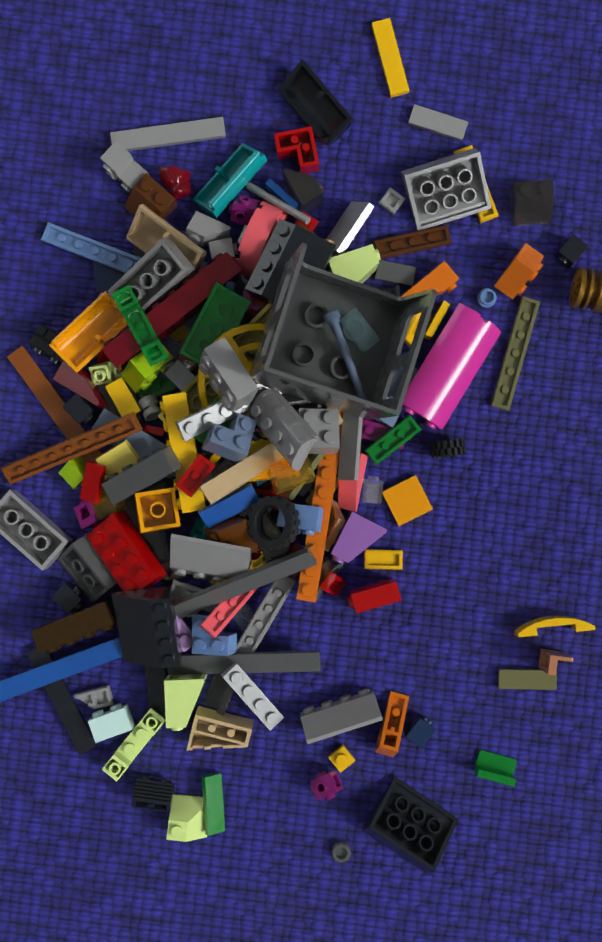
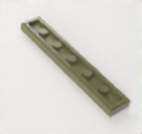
M524 296L520 298L490 403L491 407L505 411L510 410L541 301Z

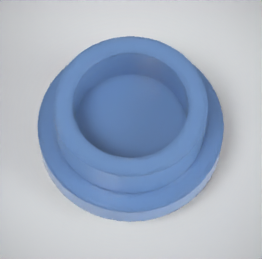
M489 288L481 290L477 296L479 305L484 308L493 306L497 300L496 293Z

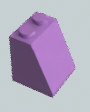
M350 511L343 529L340 530L336 542L330 550L332 559L341 564L344 561L349 563L387 532V529Z

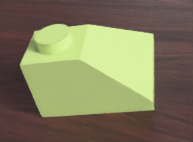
M174 793L166 840L188 842L206 838L203 797Z

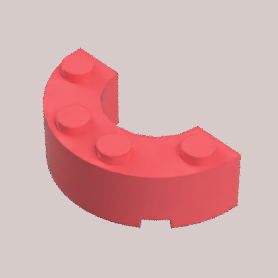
M265 201L260 204L263 207L261 209L257 208L251 217L238 248L240 258L235 259V262L242 270V275L248 278L251 277L279 219L286 221L287 218L285 211Z

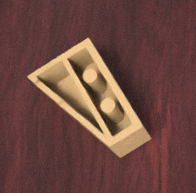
M198 706L186 751L195 748H205L206 750L213 747H223V749L248 747L254 720Z

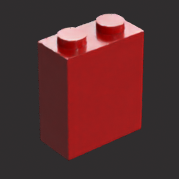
M393 578L349 590L350 595L347 596L350 609H354L356 613L402 601L397 582Z

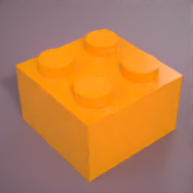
M174 487L134 494L140 534L179 528L181 526Z

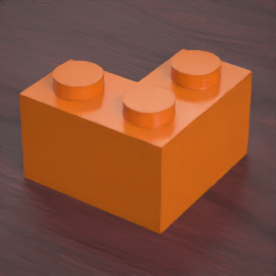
M525 243L494 287L512 300L517 294L521 296L527 288L526 282L528 280L532 282L543 266L541 261L544 256Z

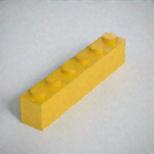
M186 392L162 396L163 401H160L161 412L165 413L166 420L163 421L164 430L169 433L170 440H166L167 448L172 447L182 466L180 470L175 472L176 479H173L175 491L178 490L180 497L176 498L178 510H182V513L199 511L206 507L205 496L200 488L191 498L175 486L198 457L195 438L187 441L182 440L175 423L191 414L188 395Z

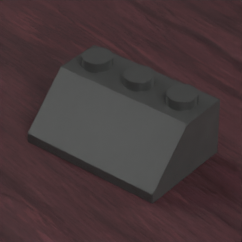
M86 535L72 543L57 558L92 604L118 584Z

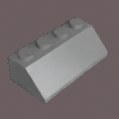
M368 688L358 691V694L354 696L350 694L341 696L340 700L332 702V700L321 703L322 706L316 708L314 706L307 707L300 713L307 744L383 720L374 691Z

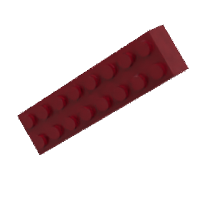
M228 252L216 255L212 259L213 263L209 266H202L197 271L198 274L195 277H189L184 280L181 288L177 291L173 289L166 295L167 299L161 303L160 301L156 302L150 308L151 311L146 314V317L160 342L202 310L216 282L226 287L227 281L238 282L242 279L241 268ZM129 326L124 327L119 332L120 335L117 338H111L106 341L104 348L101 349L121 373L128 362L142 352Z

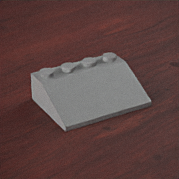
M476 148L401 171L417 231L491 209L481 154Z
M171 534L170 568L176 575L185 576L190 574L194 578L202 580L207 577L212 578L214 582L220 583L251 570V548Z

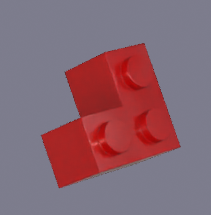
M312 126L274 133L278 160L297 157L300 175L319 171V160Z

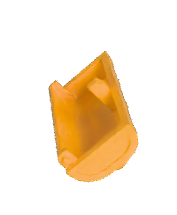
M105 292L51 341L49 346L72 370L78 373L104 348L106 341L111 338L114 339L128 324L115 300Z

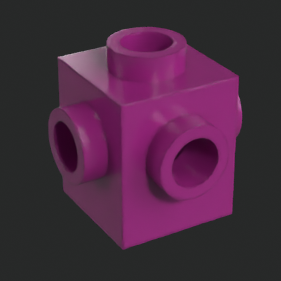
M237 195L234 202H230L228 211L231 213L230 221L248 226L251 217L259 206V201L245 195Z
M336 770L328 774L326 771L315 775L316 779L310 781L311 791L317 800L322 798L325 801L336 797V792L344 789Z

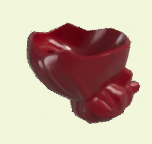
M161 166L159 168L158 176L160 181L169 189L170 194L176 200L192 194L191 184L189 183L191 172L179 169L176 166Z

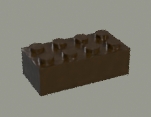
M112 598L32 630L31 634L38 652L46 651V654H49L63 647L62 644L67 647L80 640V637L84 640L94 636V634L98 633L99 629L101 632H104L116 626L115 622L117 620Z

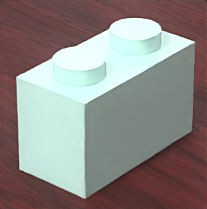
M121 703L111 706L109 711L99 710L92 714L88 724L95 743L134 728L135 723L128 704L121 705Z

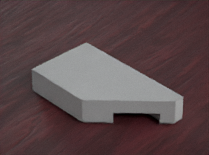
M110 685L74 694L76 699L83 701L93 709L114 704Z

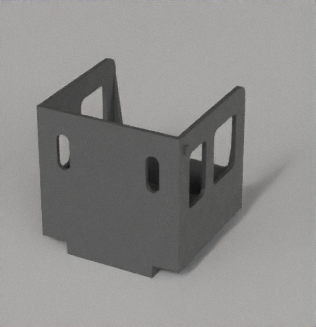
M302 243L284 265L250 372L251 378L254 382L268 386L270 389L330 409H339V412L349 413L367 420L399 416L434 306L436 290L430 289L405 297L392 295L303 262L307 244ZM337 309L341 316L339 318V325L367 400L357 396L333 329L328 325V322H325L323 315ZM421 313L411 347L407 353L400 355L410 321L414 315ZM403 369L394 398L386 399L394 373Z

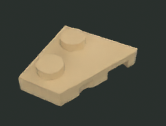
M332 500L324 549L327 552L334 545L337 535L345 525V519L335 500Z

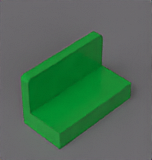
M480 749L474 773L477 777L515 787L516 778L513 774L517 761L511 757Z

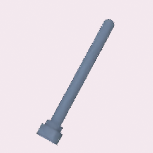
M337 309L323 315L325 322H328V325L333 329L357 396L367 400L339 325V318L341 316Z

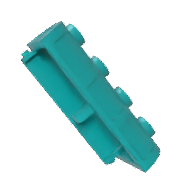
M242 143L221 168L218 166L215 168L216 173L192 200L206 213L217 218L267 162L266 156Z

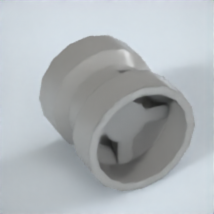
M148 395L138 401L140 408L144 411L143 416L146 421L159 418L158 415L161 413V408L157 405L158 399L156 395Z

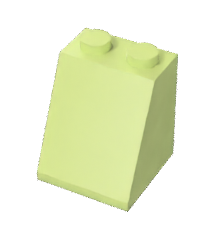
M373 244L332 257L327 265L328 272L364 283L376 271L381 258L378 249H374Z
M207 674L168 675L164 680L166 728H171L172 731H180L186 728Z

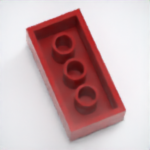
M125 511L112 513L86 535L123 591L149 589L167 574Z

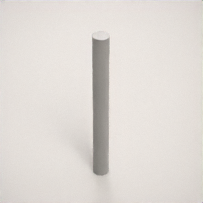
M251 182L247 184L246 189L301 222L305 224L310 222L311 218L255 184Z

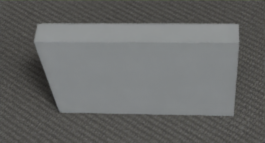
M351 201L327 237V239L334 241V245H336L333 254L341 255L345 252L373 210L374 206L371 203Z

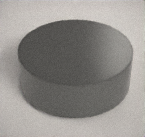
M344 841L336 842L332 846L333 859L339 863L349 860L351 856L350 846Z

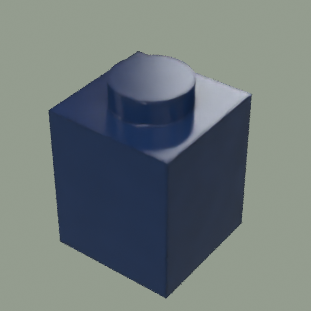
M418 714L404 731L405 736L422 749L436 731L432 726L434 722L427 716L421 717Z

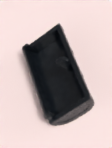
M303 59L278 88V92L308 127L312 126L315 136L326 146H330L337 141L354 121V118Z

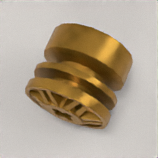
M583 267L577 269L570 287L569 303L571 308L579 307L584 310L589 304L591 311L602 313L601 270L595 276L593 269L586 270Z

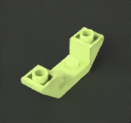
M150 708L102 770L117 782L166 719Z

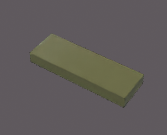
M498 668V688L557 690V670L556 676L546 674L541 669Z

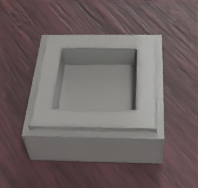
M390 187L378 204L394 215L405 201V198Z

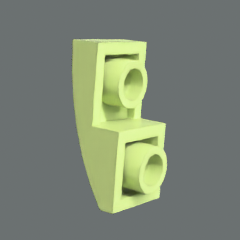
M111 361L88 367L95 385L112 383L114 380L121 378L122 373Z

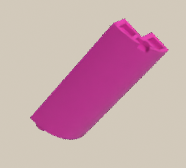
M461 303L458 304L410 383L402 405L404 406L403 410L413 416L415 413L421 416L426 421L424 424L431 429L437 427L442 430L501 334V331L492 322L484 320L480 317L481 314Z

